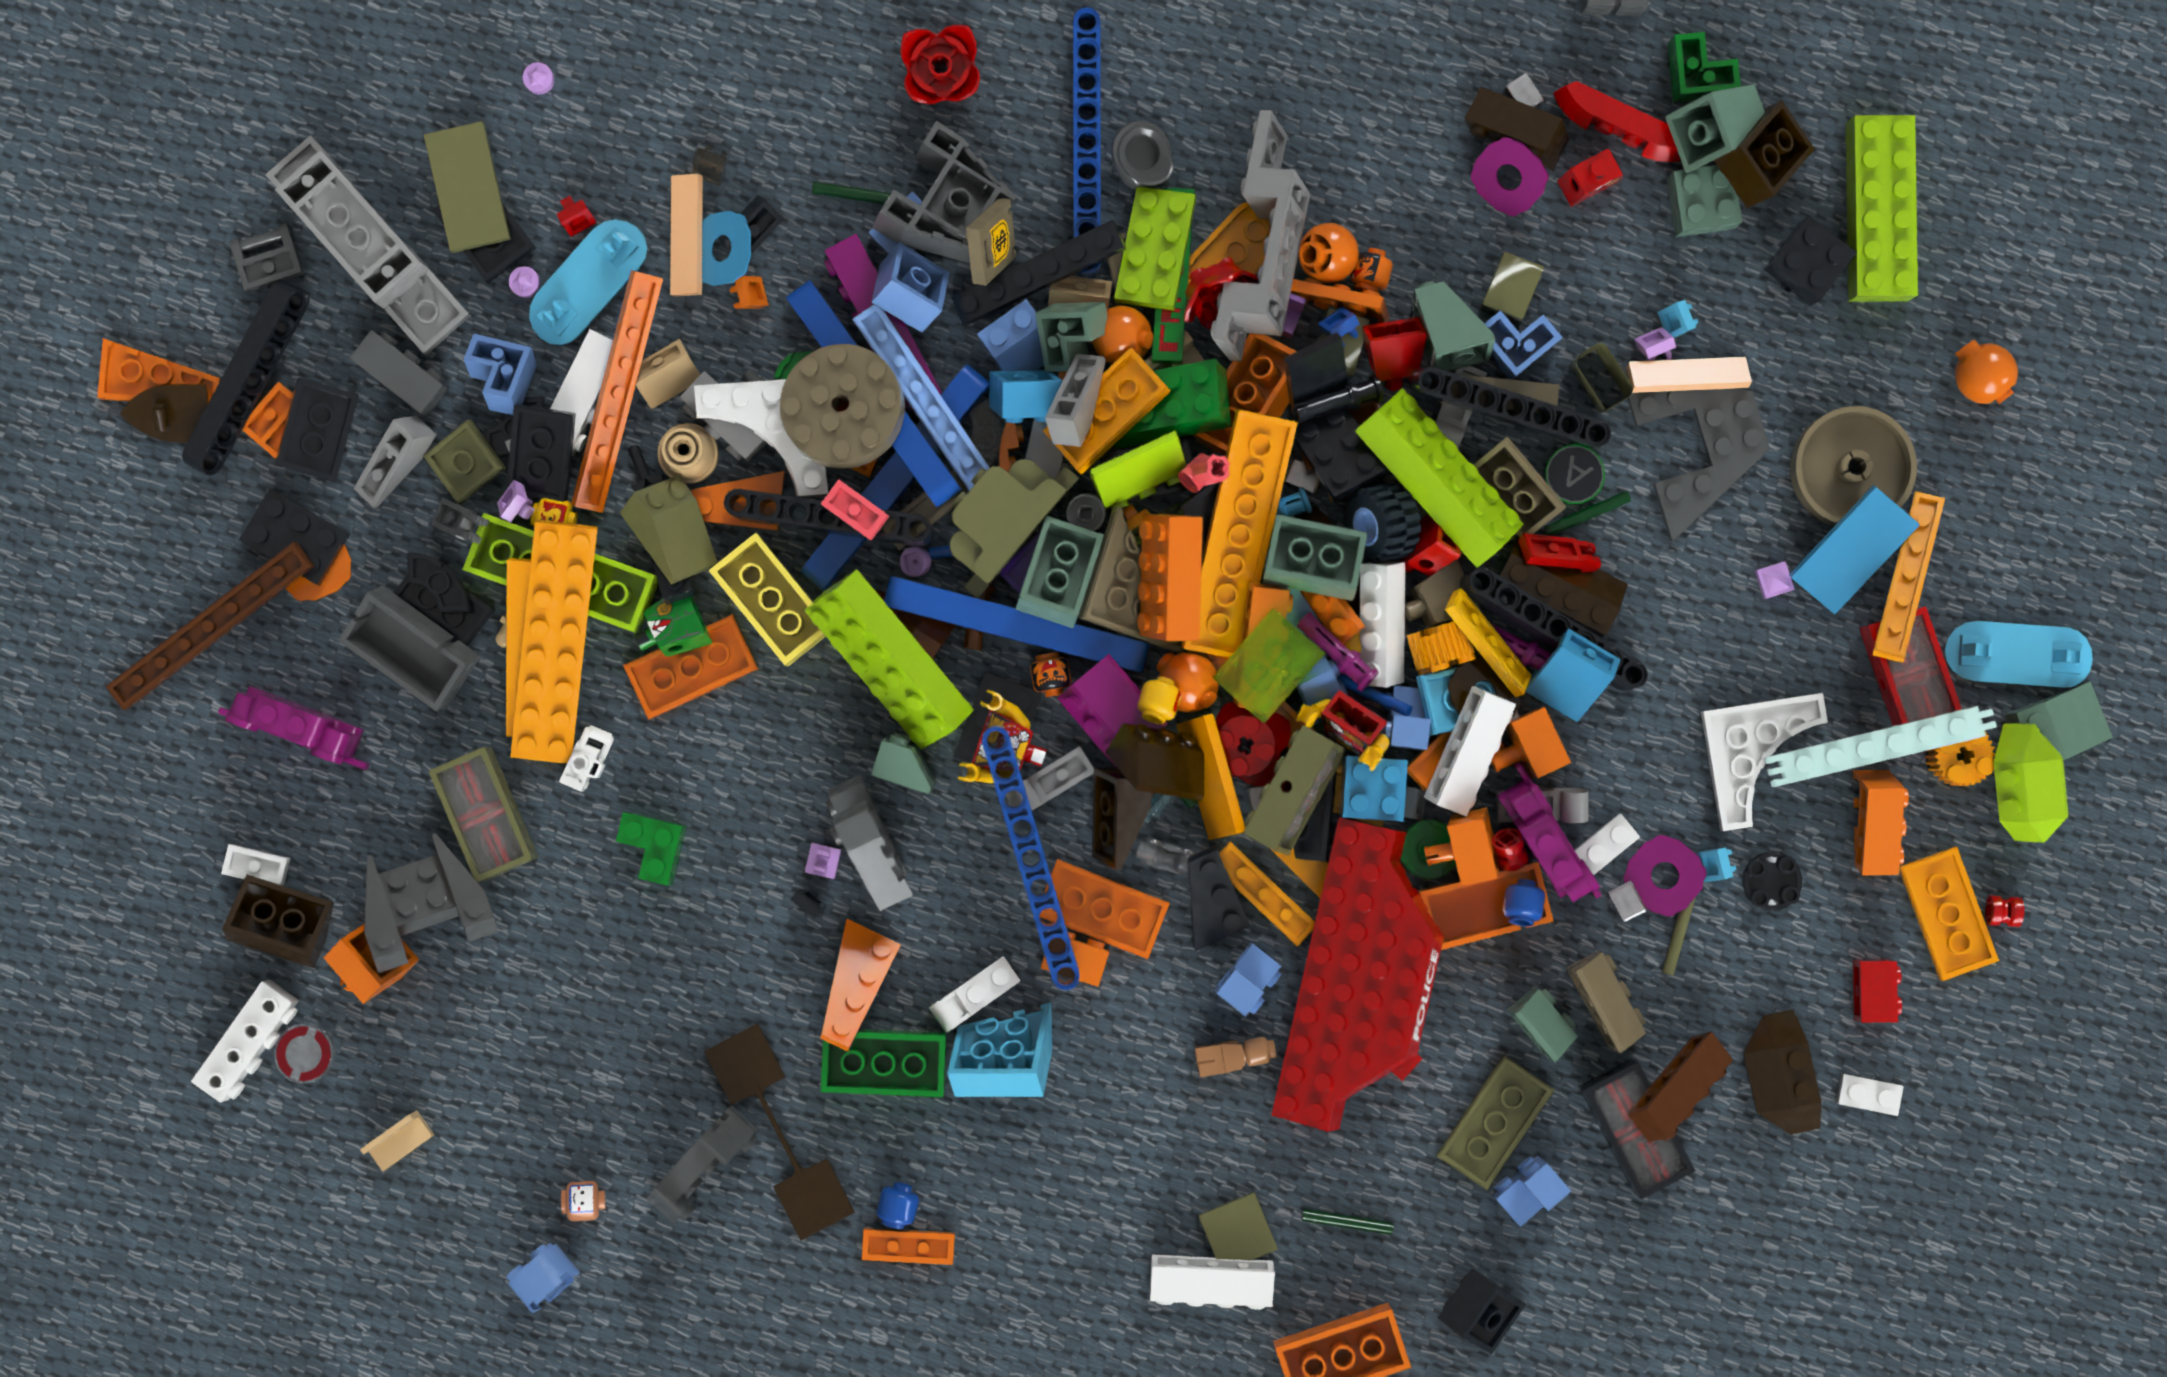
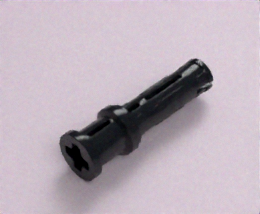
M1373 375L1367 381L1353 384L1352 382L1345 384L1342 390L1293 404L1291 406L1293 418H1296V422L1301 423L1347 407L1355 410L1360 408L1361 404L1375 401L1376 403L1383 401V387L1378 377Z

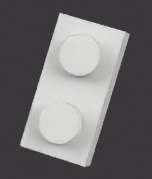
M1619 813L1576 848L1575 852L1580 860L1582 859L1591 873L1595 875L1639 839L1640 836L1624 816Z
M228 844L221 874L245 879L246 874L284 886L291 858Z
M1841 1073L1836 1103L1898 1116L1904 1086Z

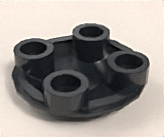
M1767 851L1758 854L1748 862L1743 872L1742 886L1745 896L1753 905L1763 910L1777 911L1787 908L1790 904H1794L1799 900L1803 877L1794 858L1782 852Z

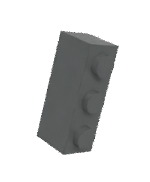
M371 329L349 358L412 408L427 417L449 390V388L442 384L445 378L432 368L425 371L419 366L422 360L408 349L402 353L395 347L398 341L385 331L379 335Z

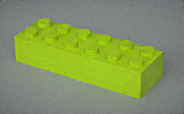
M1855 115L1846 123L1847 245L1857 252L1848 264V302H1907L1918 296L1915 115Z
M1403 388L1355 430L1358 436L1476 568L1498 552L1524 525L1519 519L1518 514L1509 508L1499 497L1497 490L1482 478L1477 468L1472 463H1469L1458 451L1456 444L1441 432L1436 422L1424 413L1418 406L1415 398L1407 394Z
M483 513L482 517L489 520L487 527L478 526L476 534L482 539L480 544L472 543L462 570L507 586V559H531L534 531ZM595 554L588 616L634 633L640 632L645 621L644 611L650 607L658 586L657 577Z
M857 569L825 590L804 610L812 622L828 638L832 646L849 663L851 669L869 687L871 693L880 700L892 718L900 724L910 739L921 750L955 731L974 711L971 705Z

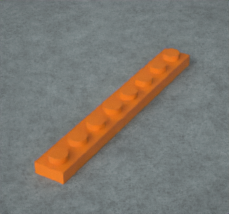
M634 270L630 272L571 505L574 507L603 513L663 278Z

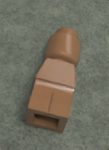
M1265 1037L1247 1039L1243 1042V1045L1238 1040L1194 1046L1200 1077L1227 1074L1231 1071L1241 1070L1245 1063L1248 1066L1267 1064L1271 1058H1276L1274 1040H1267Z

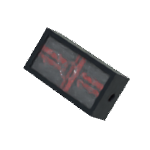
M1631 1058L1579 1085L1578 1088L1634 1195L1642 1200L1695 1172V1169L1677 1135L1667 1141L1657 1140L1648 1142L1627 1115V1112L1650 1087V1083L1639 1062Z

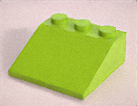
M1173 431L1090 470V480L1105 507V511L1110 508L1113 509V507L1124 509L1129 506L1128 500L1138 495L1140 500L1156 494L1155 488L1166 483L1168 487L1180 483L1178 473L1187 465L1176 432Z

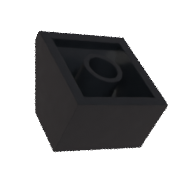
M1472 1268L1463 1277L1459 1288L1452 1298L1445 1303L1438 1319L1463 1339L1492 1354L1526 1304L1486 1275Z

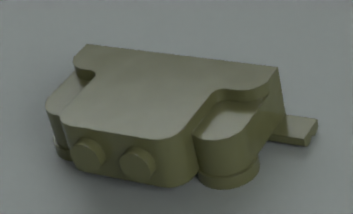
M1027 459L1016 461L1011 466L1009 473L997 466L991 467L987 471L982 468L972 479L971 483L974 486L968 494L961 492L951 505L955 508L952 513L953 522L961 529L950 540L951 554L975 573L964 588L973 596L979 598L1079 477L1065 466L1053 479L1035 462Z

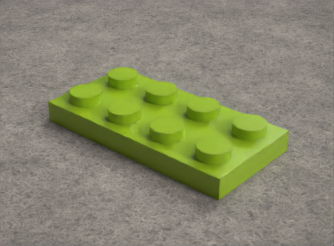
M1136 187L1125 242L1126 250L1123 252L1114 296L1115 303L1175 311L1197 200L1196 194Z

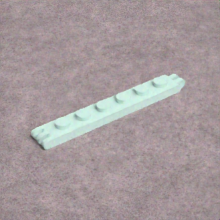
M1978 706L1765 757V764H1772L1777 761L1779 767L1767 769L1768 775L1781 773L1782 776L1781 779L1770 781L1771 787L1986 736L1985 730L1997 727L1996 721L1982 722V718L1994 715L1993 710L1979 711Z

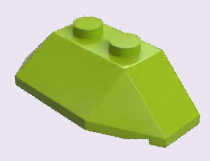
M2005 723L2002 727L1993 762L1999 821L2014 841L2044 843L2069 817L2063 757L2050 741L2040 733V729L2036 724Z

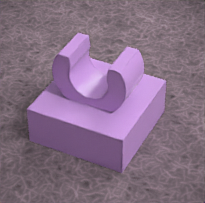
M1662 327L1634 339L1637 349L1646 357L1647 361H1655L1656 356L1660 354L1666 360H1671L1672 353L1670 350L1676 348L1673 336Z
M516 480L512 481L497 502L500 517L509 522L517 514L528 520L535 511L534 508L530 507L533 501L527 498L524 485Z
M811 843L805 873L835 879L842 849Z

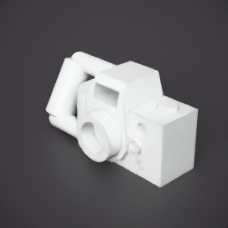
M592 725L585 727L559 782L584 792L589 786L590 777L600 778L605 767L604 761L614 741L612 734ZM588 738L604 743L602 749L587 744ZM596 764H599L595 775L592 774Z

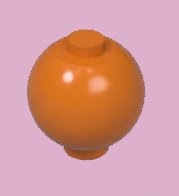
M1322 223L1311 228L1303 236L1298 258L1303 271L1310 278L1316 279L1321 283L1332 284L1344 280L1353 272L1358 262L1359 248L1355 237L1347 228L1336 223Z
M1114 306L1107 309L1108 318L1105 325V334L1088 343L1093 344L1096 353L1099 356H1104L1105 362L1111 365L1131 347L1143 358L1151 348L1154 338L1146 317L1137 309L1129 306Z
M1973 339L1954 354L1959 359L1955 368V381L1960 392L1969 400L1980 404H1990L1996 400L2000 404L2014 393L2011 387L2017 382L2018 367L2013 355L2004 347L1992 343L1979 345Z
M1169 652L1159 660L1156 667L1160 673L1159 676L1173 680L1175 682L1174 686L1181 692L1178 711L1196 712L1209 708L1215 702L1219 688V677L1215 666L1209 659L1194 652H1183L1177 655Z

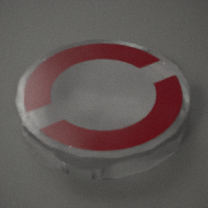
M302 1023L291 1026L281 1033L275 1043L273 1056L276 1067L283 1077L294 1083L308 1084L320 1080L330 1072L335 1064L337 1051L331 1035L326 1029L317 1024Z

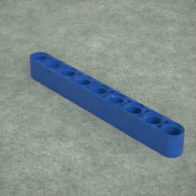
M1089 7L1078 10L1073 20L1074 238L1079 236V231L1083 227L1094 229L1101 225L1100 16L1096 10ZM1084 19H1090L1095 23V26L1091 30H1083L1080 28L1079 23ZM1083 49H1091L1095 56L1090 60H1083L1080 58L1079 53ZM1089 78L1094 81L1095 86L1090 90H1084L1079 86V82L1082 79ZM1083 108H1090L1095 112V116L1092 119L1085 120L1079 116V112ZM1083 138H1091L1094 140L1095 146L1092 149L1085 150L1079 146V142ZM1089 167L1096 174L1092 179L1085 180L1080 177V170ZM1084 197H1090L1096 204L1092 209L1086 210L1080 207L1079 201ZM1101 262L1095 264L1092 269H1084L1078 272L1077 275L1093 278L1100 271Z
M810 279L786 296L788 302L821 347L834 344L857 345ZM905 412L903 425L892 446L938 508L962 489Z
M967 364L941 394V397L959 423L964 420L962 417H966L981 399V393L985 394L988 390L989 381ZM920 420L916 427L934 452L937 453L940 448ZM895 451L861 493V496L879 509L890 511L906 492V486L910 487L916 478ZM829 533L804 564L800 573L824 592L832 584L830 580L834 581L851 560L849 557L853 558L867 539Z
M893 576L889 578L884 602L892 609L1095 662H1100L1110 654L1122 669H1129L1138 673H1143L1150 648V644L1077 624L1074 625V628H1070L1015 610V608Z
M992 725L984 732L982 744L1045 957L1055 986L1062 990H1071L1079 982V967L1018 761L1007 729L1000 725ZM993 731L1001 732L1005 737V743L999 748L991 747L987 741L988 735ZM999 762H1010L1014 767L1013 773L1008 777L1000 776L996 771V766ZM1015 790L1021 793L1023 799L1020 805L1009 806L1005 801L1007 792ZM1019 820H1025L1031 825V831L1025 836H1020L1014 831L1013 826ZM1030 849L1036 850L1040 855L1039 861L1034 865L1026 864L1022 859L1025 851ZM1036 879H1043L1049 885L1048 890L1043 894H1036L1031 889L1032 882ZM1046 908L1053 909L1057 913V919L1052 923H1044L1040 919L1042 910ZM1054 938H1061L1065 941L1066 947L1063 951L1056 953L1048 947L1049 942ZM1063 967H1068L1074 971L1075 975L1072 980L1064 982L1058 978V971Z

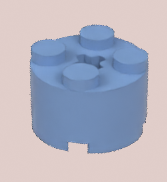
M550 1243L547 1246L542 1244L530 1254L529 1257L532 1260L523 1267L521 1265L517 1266L506 1276L510 1281L508 1284L531 1313L541 1309L539 1303L544 1299L548 1303L551 1302L575 1280L572 1276L580 1274V1271L557 1244L552 1245Z

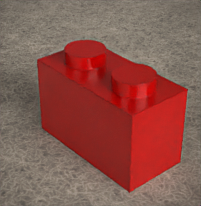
M1889 959L1853 960L1854 1021L1861 1023L1898 1022V1015L1902 1013V1001L1898 997L1897 985L1901 984L1902 974L1900 967L1897 966V961Z

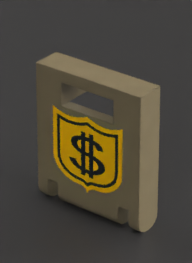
M1002 198L996 200L966 227L967 233L965 236L968 240L970 257L969 269L971 270L973 284L987 285L1017 257L1016 250L1013 249L1015 247L1012 211L1008 210L1011 208L1010 199Z

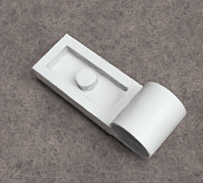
M1002 956L943 997L942 1000L930 1006L929 1009L947 1033L1019 983L1020 979L1005 957Z

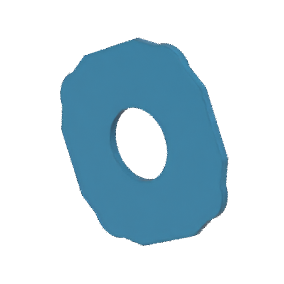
M733 211L710 214L702 220V282L711 286L734 283L737 279L744 276L748 269L751 258L750 228L745 216ZM726 235L731 242V252L726 260L718 262L713 256L712 247L719 236Z

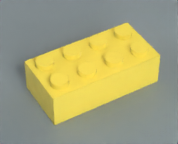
M754 533L708 570L785 666L789 667L826 637L804 611L813 602L812 599L759 534Z

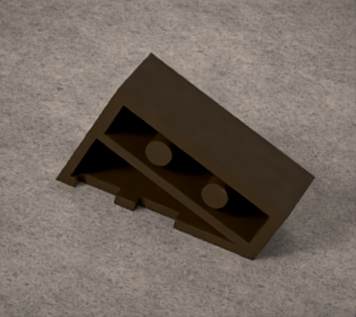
M1480 87L1464 118L1470 133L1481 139L1488 138L1494 142L1503 137H1509L1515 141L1522 142L1541 159L1544 167L1554 171L1569 141L1562 118L1483 87Z

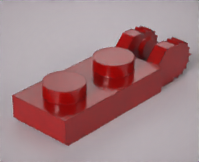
M1528 533L1522 534L1518 541L1526 564L1580 569L1581 572H1596L1602 565L1600 558L1593 556L1596 552L1593 542L1576 540V538Z

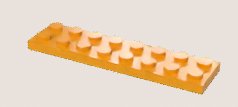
M1236 409L1225 456L1230 463V475L1223 482H1219L1202 555L1200 640L1183 641L1181 646L1183 649L1239 660L1249 582L1260 583L1298 422Z
M535 520L510 758L567 764L573 752L598 527Z

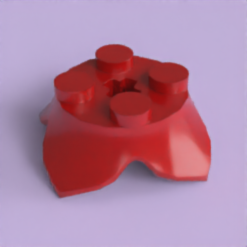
M953 24L945 27L940 33H933L927 29H915L903 34L900 53L907 69L904 87L911 100L927 105L942 101L956 102L962 101L977 92L980 83V73L975 66L977 44L969 26ZM943 62L947 63L946 72L936 73L934 66L936 63L940 65Z
M1225 258L1218 264H1214L1206 269L1202 267L1195 269L1189 275L1191 282L1185 291L1187 306L1183 321L1191 323L1195 316H1197L1201 325L1211 330L1213 321L1217 320V298L1219 292L1223 291L1224 282L1259 284L1258 276L1239 268L1232 258Z
M1234 702L1227 703L1217 715L1216 725L1231 778H1240L1253 786L1271 784L1276 775L1274 768L1280 759V754L1286 748L1291 738L1290 721L1277 712H1256L1250 708H1239ZM1243 737H1246V740H1253L1254 745L1251 746V753H1247V750L1242 751L1240 748Z

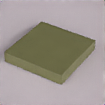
M466 420L423 455L457 504L465 502L506 469L472 420Z
M1255 1192L1198 1215L1216 1259L1251 1261L1278 1250Z

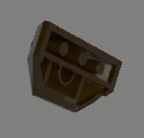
M1794 1009L1763 1015L1743 1051L1756 1113L1790 1135L1819 1129L1821 1124L1820 1093L1808 1041Z

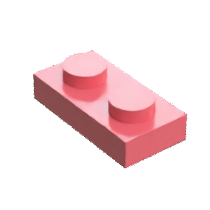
M839 479L821 502L823 507L870 541L873 540L889 518L888 514Z

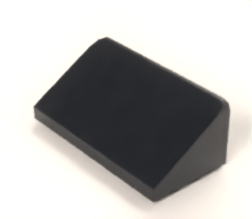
M759 195L740 213L745 216L751 231V254L784 219ZM726 235L719 236L718 240L731 251L730 239Z

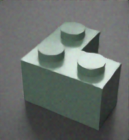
M1105 302L1054 303L1035 313L1045 372L1068 371L1076 354L1088 355L1086 342H1091L1105 334V325L1108 318Z

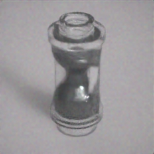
M1148 836L1146 841L1140 840L1136 857L1141 859L1140 865L1152 866L1186 876V879H1188L1187 858L1199 853V851L1178 847Z

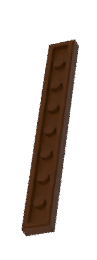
M292 542L105 687L123 711L129 709L315 565L297 542Z

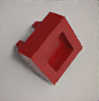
M568 196L560 201L564 210L556 215L570 237L597 223L582 199L574 203L572 197Z

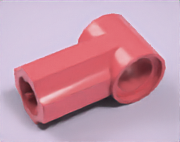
M1199 453L1178 473V478L1187 490L1197 493L1204 486L1223 482L1230 475V463L1225 456H1208L1204 453Z

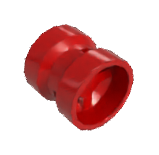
M1507 828L1493 836L1492 845L1497 853V861L1501 869L1516 871L1527 864L1529 860L1528 854L1523 846L1524 842L1519 830Z
M1994 895L1987 897L1985 903V921L1987 925L1999 926L2001 923H2006L2010 927H2020L2022 925L2025 909L2021 897H2009L2008 899H2002L2001 896Z

